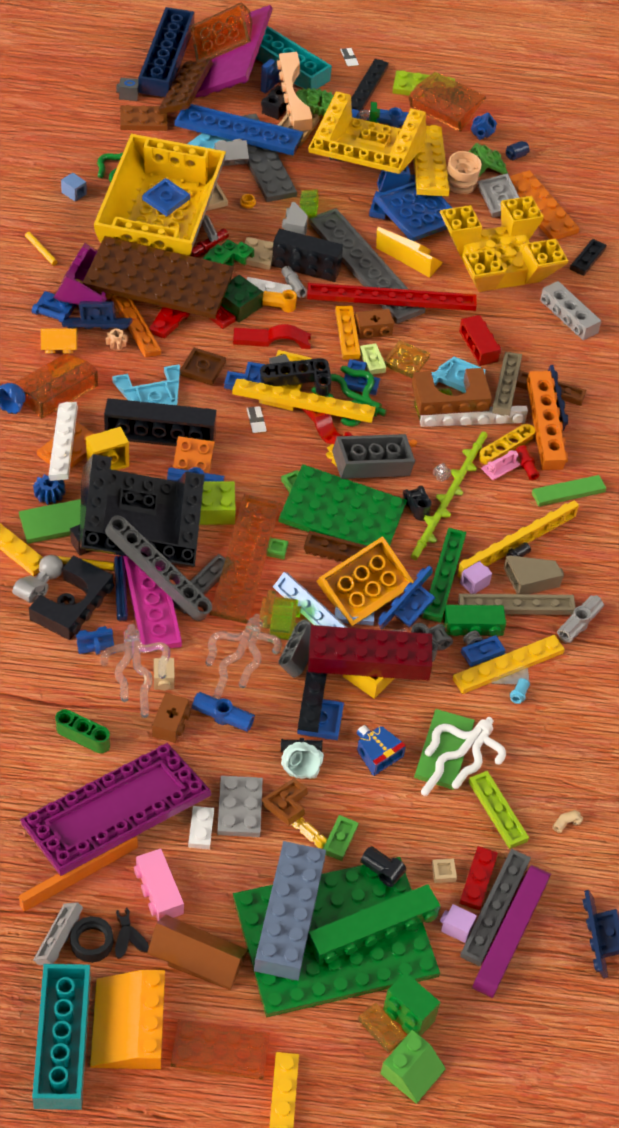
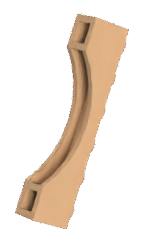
M298 53L279 54L277 69L280 70V81H283L281 86L282 92H285L284 101L288 103L286 110L287 115L290 114L289 125L299 131L312 130L310 107L297 97L293 89V84L300 74Z

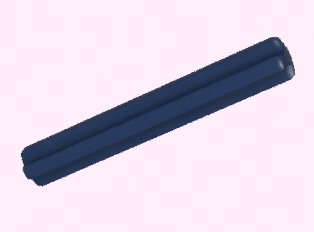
M116 556L114 563L117 620L126 621L128 614L125 563L123 556Z

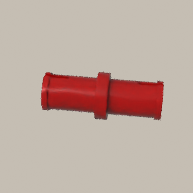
M525 445L519 446L516 451L521 461V467L525 469L529 480H536L540 474L534 465L535 460L530 456Z

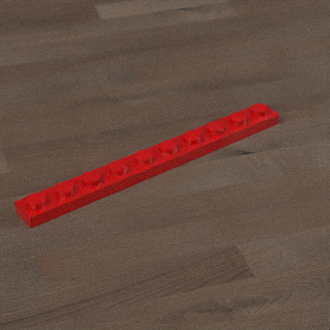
M308 283L307 299L466 311H476L477 308L476 294Z

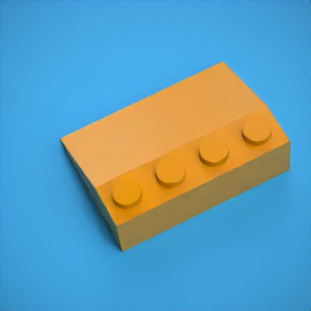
M383 536L319 577L316 581L330 602L345 616L351 627L402 594L410 582L414 583Z
M138 970L96 980L90 1068L161 1069L165 970Z

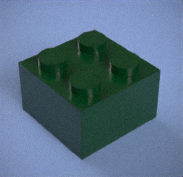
M238 275L230 281L221 306L233 314L237 322H241L263 307L264 292L241 275Z

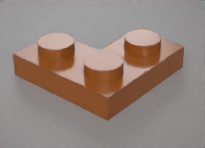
M293 778L261 799L262 805L289 826L305 815L304 808L296 802L308 795L307 787Z

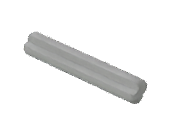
M205 215L202 221L204 230L210 241H217V232L209 216Z

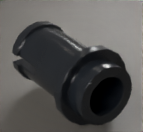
M523 542L520 546L509 549L507 556L523 557L531 552V547L528 543Z

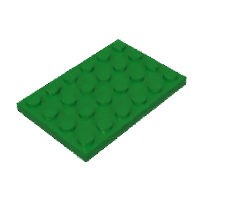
M302 464L278 522L306 532L313 531L366 546L383 536L390 546L407 500L347 479H341L336 475Z

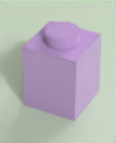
M479 561L462 571L460 584L470 594H476L490 585L492 572Z
M452 904L450 910H445L440 922L443 923L441 932L465 943L474 926L477 915Z

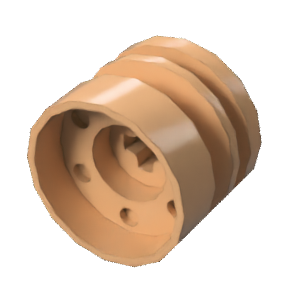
M458 151L450 156L447 175L449 190L452 192L468 194L476 189L482 164L475 154L467 151Z

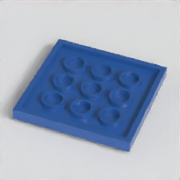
M415 182L377 194L374 197V201L411 241H416L447 229L440 210L452 207L442 196L417 195Z

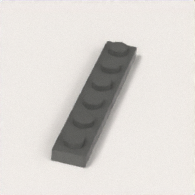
M510 850L461 952V958L481 966L531 857L516 850Z

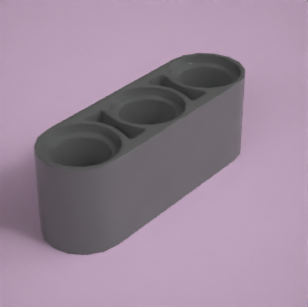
M302 620L295 626L279 659V665L294 678L304 671L309 660L311 624L307 620Z

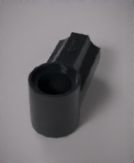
M373 846L366 849L360 860L363 865L378 874L381 882L388 887H393L406 872V866L397 858H388Z

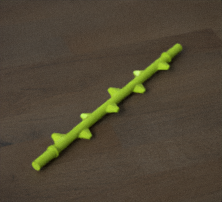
M481 432L472 449H463L462 453L467 458L460 470L452 469L450 471L455 479L446 494H437L436 498L441 503L434 516L425 515L423 518L428 526L421 539L417 541V546L411 554L413 560L418 559L423 548L427 546V542L435 543L437 541L433 531L441 517L451 516V513L446 508L454 495H463L459 485L467 471L477 470V467L472 462L479 450L482 449V445L488 436L486 432Z

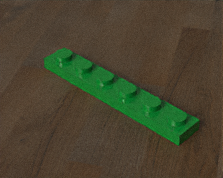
M448 527L429 592L435 597V600L423 612L422 618L442 622L467 532Z

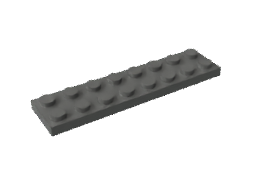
M257 114L242 116L260 121ZM247 144L249 155L247 165L266 202L297 197V190L277 152Z

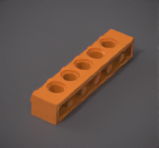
M530 371L526 383L541 469L563 470L565 463L568 462V453L564 449L566 442L565 437H562L563 424L559 421L560 408L556 405L555 381L551 377L550 371Z

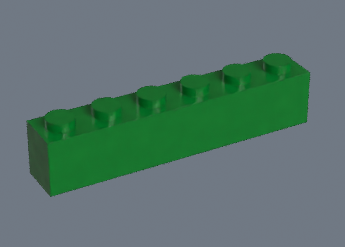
M429 884L312 930L308 933L307 943L318 965L331 963L339 956L344 954L351 955L361 947L373 946L378 940L383 938L390 939L405 929L409 931L425 921L426 923L432 922L437 918L441 906Z

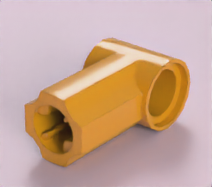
M285 290L282 293L264 291L262 305L280 307L282 311L290 313L296 309L297 294L293 290Z

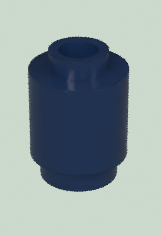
M525 141L516 142L506 148V156L512 161L529 153V145Z

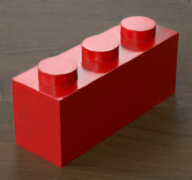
M476 315L461 319L459 332L479 366L498 362L501 347L495 341L493 333L489 331L487 323L483 321L482 317Z

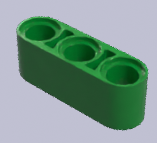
M62 709L56 713V731L58 734L96 753H105L110 749V732L106 727L67 709Z

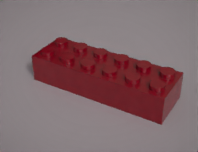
M311 625L308 672L430 680L432 670V634Z

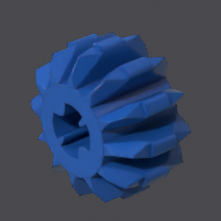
M44 474L43 478L37 477L33 485L34 496L38 498L40 503L45 501L47 505L49 502L55 504L56 500L62 501L63 496H65L66 491L63 480L50 481L49 476Z

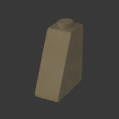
M506 556L504 570L516 594H533L560 587L564 573L556 561Z

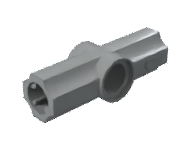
M591 595L581 606L575 608L573 615L557 631L560 640L565 643H571L581 631L587 629L590 621L604 607L600 597Z

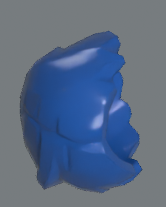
M13 383L0 385L1 409L9 414H17L21 411L25 402L24 390L19 385Z

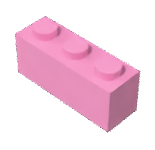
M158 849L137 856L134 872L137 879L141 878L143 882L141 889L144 897H149L151 903H148L152 916L156 915L159 921L164 915L173 918L183 915L184 903L162 850Z

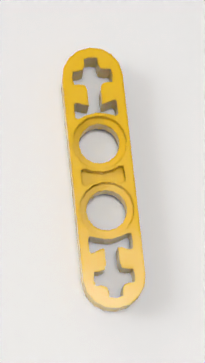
M530 424L519 426L482 448L479 461L487 465L488 462H493L508 454L509 451H515L519 446L527 444L533 440L535 428ZM514 438L518 440V442L513 443L509 439ZM502 446L505 448V450L501 451L498 450L496 447Z

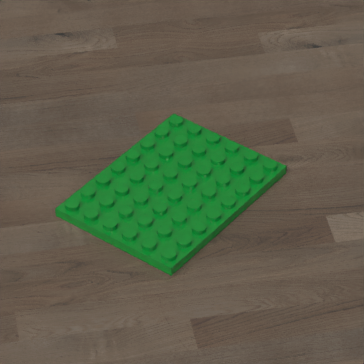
M365 865L323 873L310 931L412 891L406 872L393 887H388L382 883L378 874ZM273 885L233 893L234 904L266 1018L386 990L405 972L417 982L440 976V970L423 923L418 924L412 930L407 931L405 929L398 932L396 936L390 939L383 938L378 940L373 946L361 947L351 955L344 954L331 963H322L318 965L307 943L299 981L255 972V958Z

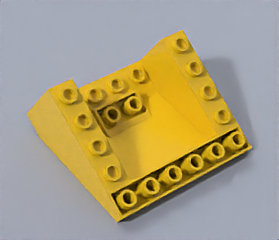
M336 91L308 148L309 153L400 174L421 151L426 140V112L410 109L401 129L352 117L351 95Z

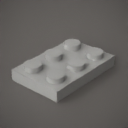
M508 173L478 181V188L492 218L501 216L502 200L519 198Z
M221 776L217 835L260 837L263 778Z

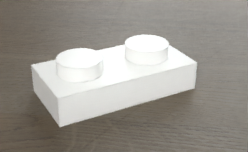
M193 806L188 848L210 850L214 808Z

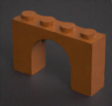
M483 368L465 370L463 382L466 392L457 396L446 395L440 392L434 384L431 371L414 372L412 388L419 415L489 411L492 397Z

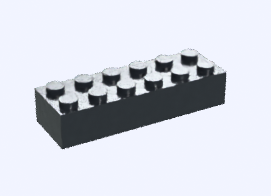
M107 398L104 426L105 431L121 427L129 442L177 446L178 436L215 442L217 410Z

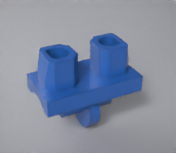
M104 626L99 627L97 631L89 632L82 630L76 634L79 654L95 651L96 655L101 654L100 650L114 648L112 628L108 629Z

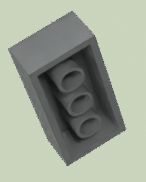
M406 434L337 436L332 450L341 479L410 476L415 464Z

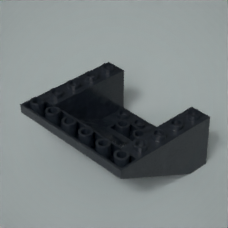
M93 454L83 466L80 549L128 557L105 532L112 517L122 516L171 564L193 568L196 560L204 475L186 471L177 481L111 470L112 457Z

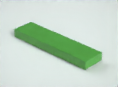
M600 475L532 489V495L538 507L606 492V486Z

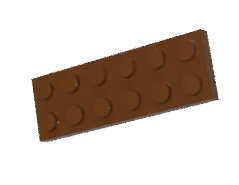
M201 58L198 61H187L183 64L158 108L160 114L189 109L213 65L211 58Z

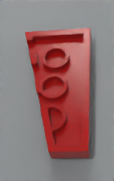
M163 307L149 330L153 335L165 339L179 326V322L183 319L186 320L190 316V313Z

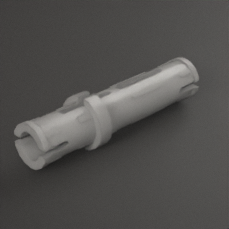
M287 266L283 267L281 273L285 277L287 284L291 285L299 298L301 296L304 298L307 295V289L298 279L297 273L293 272L289 266L288 268Z

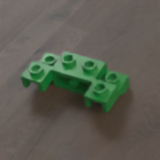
M227 239L222 245L217 244L213 249H210L201 259L230 266L234 265L235 260L246 265V258L248 256L254 257V248L243 242L236 244Z

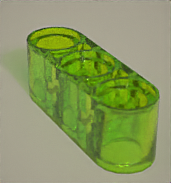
M318 189L301 190L299 207L307 214L308 219L317 218L319 205Z

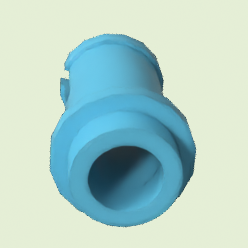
M524 678L518 680L515 689L510 693V699L513 703L520 704L525 701V694L530 686L528 680Z

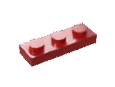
M477 846L459 904L480 911L498 852Z

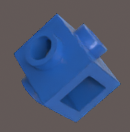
M489 112L482 116H477L472 123V133L479 140L485 137L488 138L495 132L497 122Z

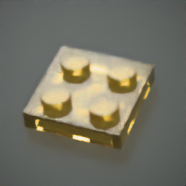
M399 340L384 359L386 367L413 379V373L419 372L430 358V353Z

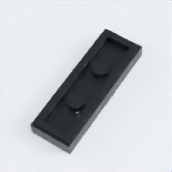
M592 239L570 265V270L585 276L606 250L607 245Z

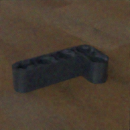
M317 358L263 365L260 368L261 383L272 386H285L314 382L315 391L318 395L327 396L331 392V374L329 363L326 359Z

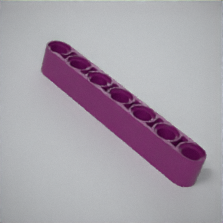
M533 865L529 867L479 970L472 989L490 998L494 997L545 890L551 873Z

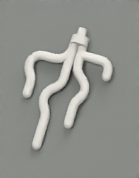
M487 717L486 720H480L476 727L469 732L462 731L450 724H441L434 729L432 741L425 750V755L428 757L438 748L442 732H449L458 738L466 740L458 750L443 753L438 757L435 772L421 790L423 796H427L442 777L444 763L448 760L463 757L471 746L474 763L460 771L452 782L454 789H458L468 775L480 769L483 763L480 748L483 743L498 752L495 763L498 765L502 764L506 757L504 746L488 737L493 731L492 724L494 720L491 717Z

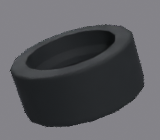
M90 916L79 920L73 926L70 934L72 952L84 962L93 963L101 961L109 955L113 947L111 926L100 917ZM90 929L99 930L105 935V943L93 950L81 947L78 941L80 934Z

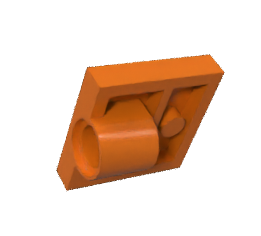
M178 436L173 468L189 470L193 467H198L204 473L210 474L215 442Z

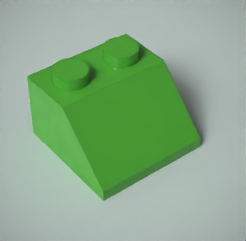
M411 1030L383 1062L380 1074L417 1104L444 1073L446 1068L432 1046Z

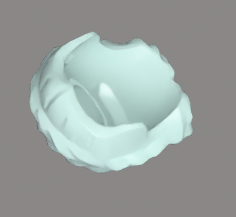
M295 742L284 750L281 765L292 777L315 779L323 763L324 753L306 742Z

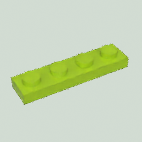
M485 771L470 777L468 783L508 848L512 849L528 842L529 837L489 772Z

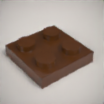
M194 347L181 367L180 375L213 385L226 363V357Z

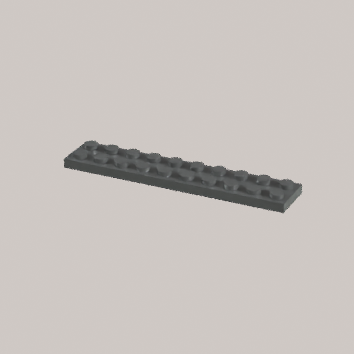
M337 208L309 218L308 223L322 239L343 244L342 262L364 287L409 290ZM380 304L383 309H390L392 319L396 324L424 314L426 309L423 307Z

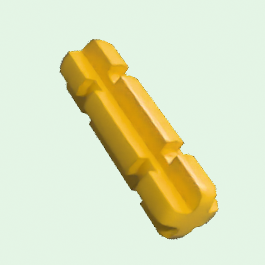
M301 817L292 823V826L297 830L300 829V833L307 839L315 842L318 848H324L327 838L323 834L319 835L320 832L310 823L304 822V818Z

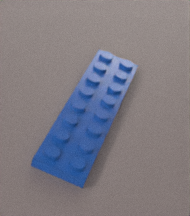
M191 104L189 109L181 110L175 120V126L227 140H247L249 145L293 156L303 138V131Z

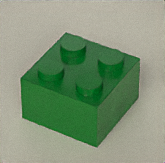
M405 972L387 990L383 1010L389 1019L398 1022L402 1026L403 1031L407 1035L413 1030L419 1036H422L435 1022L440 1001Z

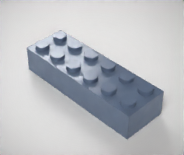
M283 841L255 958V972L299 981L326 850Z

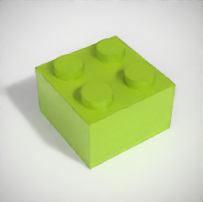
M204 481L199 525H235V482Z

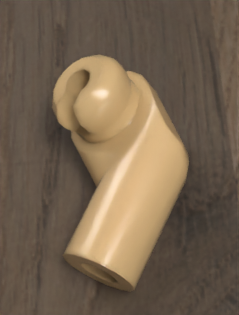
M576 810L563 813L553 825V829L557 833H561L570 822H573L574 825L581 824L583 817Z

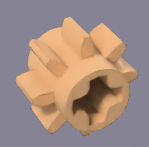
M113 329L107 332L106 345H110V349L121 350L123 347H126L128 340L127 335H123V330Z

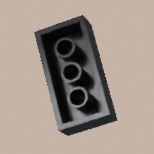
M279 228L273 241L272 266L281 269L285 266L288 268L289 266L293 272L336 282L341 270L343 244Z

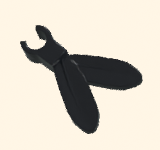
M127 907L125 909L127 915L124 917L119 915V910L116 911V918L121 925L115 945V954L118 959L126 954L129 941L141 952L147 953L149 949L145 938L130 926V911Z

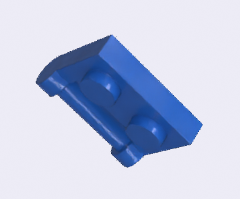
M45 291L38 302L33 305L32 314L45 315L62 323L71 315L76 304L60 302L53 298L55 294Z

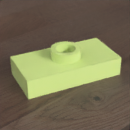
M377 344L360 346V354L363 361L367 363V371L372 375L385 373L386 365Z

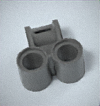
M416 623L412 626L411 632L432 634V662L436 659L437 651L447 649L453 643L452 637L448 636L445 632L443 624H437L431 628H428L423 623Z

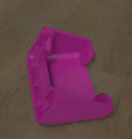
M84 243L67 270L53 298L60 302L77 305L81 301H106V293L98 294L75 280L84 281L97 253L96 249Z

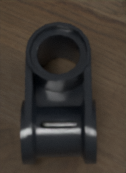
M420 485L413 490H403V498L407 500L406 505L411 510L415 519L425 521L423 519L425 515L430 516L432 502L426 494L424 487Z

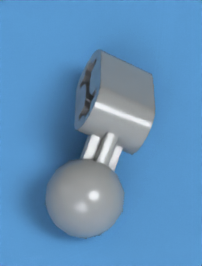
M55 555L43 557L39 563L40 573L36 577L30 575L17 580L12 593L29 603L34 602L39 595L45 596L49 588L47 581L55 579L62 574V560Z

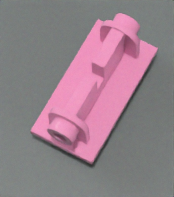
M511 450L501 458L488 462L481 469L494 480L519 467L521 464L517 461V451Z

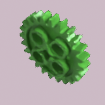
M302 88V90L299 89L296 92L297 97L310 107L312 114L316 113L318 116L325 115L334 97L332 92L328 93L326 90L321 91V89L316 90L315 88Z

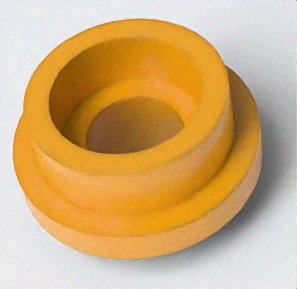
M244 194L240 199V205L246 209L253 208L256 205V199L252 194Z

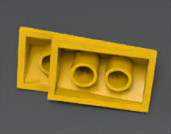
M380 227L377 228L376 248L429 278L442 265V261L429 255L431 250L427 247Z

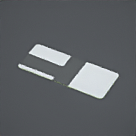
M352 48L340 49L347 66L359 65Z
M261 407L247 408L252 432H266Z

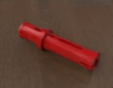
M224 228L218 231L217 241L214 240L212 242L208 238L198 242L197 246L192 248L190 256L197 258L201 254H206L209 249L229 237V234H226L228 231Z

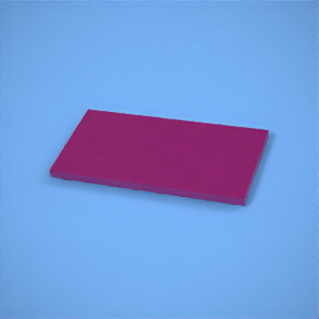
M271 5L220 23L207 59H212L213 65L198 90L196 98L206 97L209 93H217L224 88H232L235 84H243L249 80L273 10Z
M166 743L95 781L68 793L66 796L47 804L37 811L29 813L21 818L20 822L59 875L62 876L211 796V790L177 752Z

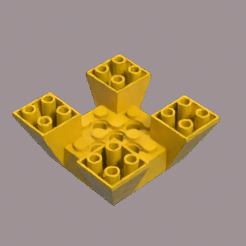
M532 196L502 200L501 227L482 230V225L471 205L440 210L453 243L478 292L541 282L568 264L569 260L557 239L529 242V239L544 218Z

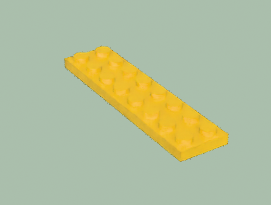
M437 125L426 126V140L421 151L413 158L417 195L449 196L442 128Z

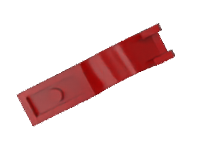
M279 324L271 327L269 330L234 327L233 345L268 347L275 340L290 339L299 344L301 349H311V344L308 343V340H311V334L294 325Z
M302 409L315 423L319 436L327 444H335L337 436H343L334 427L330 414ZM349 431L344 434V436H353Z

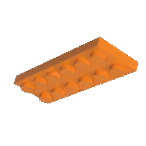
M530 170L509 176L519 198L533 197L544 216L539 227L549 239L558 240L579 233L580 228Z

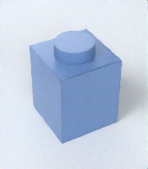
M71 173L61 180L62 193L76 202L87 195L86 181Z

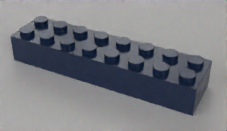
M165 7L138 77L139 93L160 97L166 96L177 76L194 29V11Z

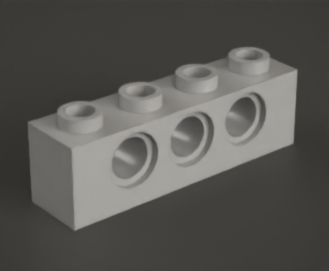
M559 281L543 288L540 301L582 340L599 333L601 320Z

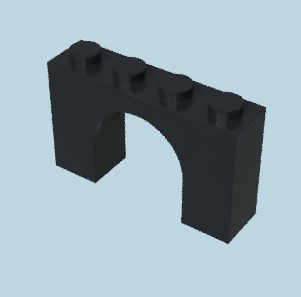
M74 555L63 567V580L83 590L86 593L85 598L77 604L66 606L39 595L29 607L31 621L68 640L74 634H78L82 624L91 618L95 608L101 606L104 597L110 594L114 588L112 574Z

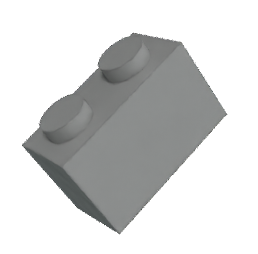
M235 139L230 142L220 140L215 143V150L226 151L223 166L248 163L247 140Z

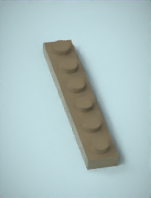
M505 352L492 413L510 416L522 354Z
M459 594L458 597L459 605H504L505 614L573 615L576 608L574 595Z

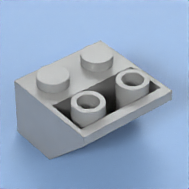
M292 202L290 208L286 210V219H283L282 228L306 235L308 216L295 202Z

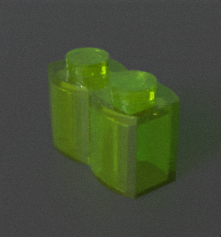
M275 597L269 638L289 640L295 626L298 624L295 623L296 617L300 618L302 606H298L297 599Z

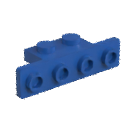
M430 565L426 569L422 568L417 574L415 582H410L404 589L405 593L392 602L391 609L388 612L384 611L378 619L379 628L383 630L394 616L410 628L435 600V597L422 587L423 583L433 573Z

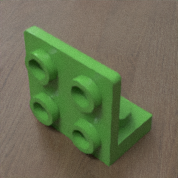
M476 143L469 151L481 160L482 166L479 177L488 167L502 174L508 173L506 165L501 159V154L497 150L493 151L486 145Z

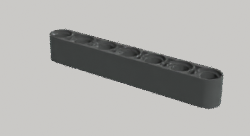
M122 516L112 517L106 527V535L189 616L196 621L204 620L212 610L210 600ZM155 566L160 567L162 571L157 570ZM184 593L188 594L190 598L185 597ZM198 607H201L204 612H201Z

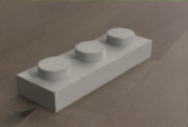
M78 902L63 904L33 959L38 965L53 964L58 959L59 952L63 944L68 940L69 933L74 924L79 920V915L83 909Z

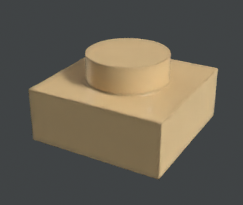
M454 859L432 860L434 883L456 882L457 875Z

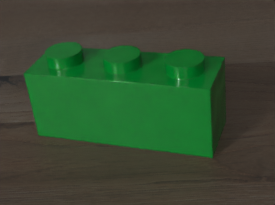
M504 605L445 606L443 617L447 635H466L471 631H478L480 636L504 635L506 627Z

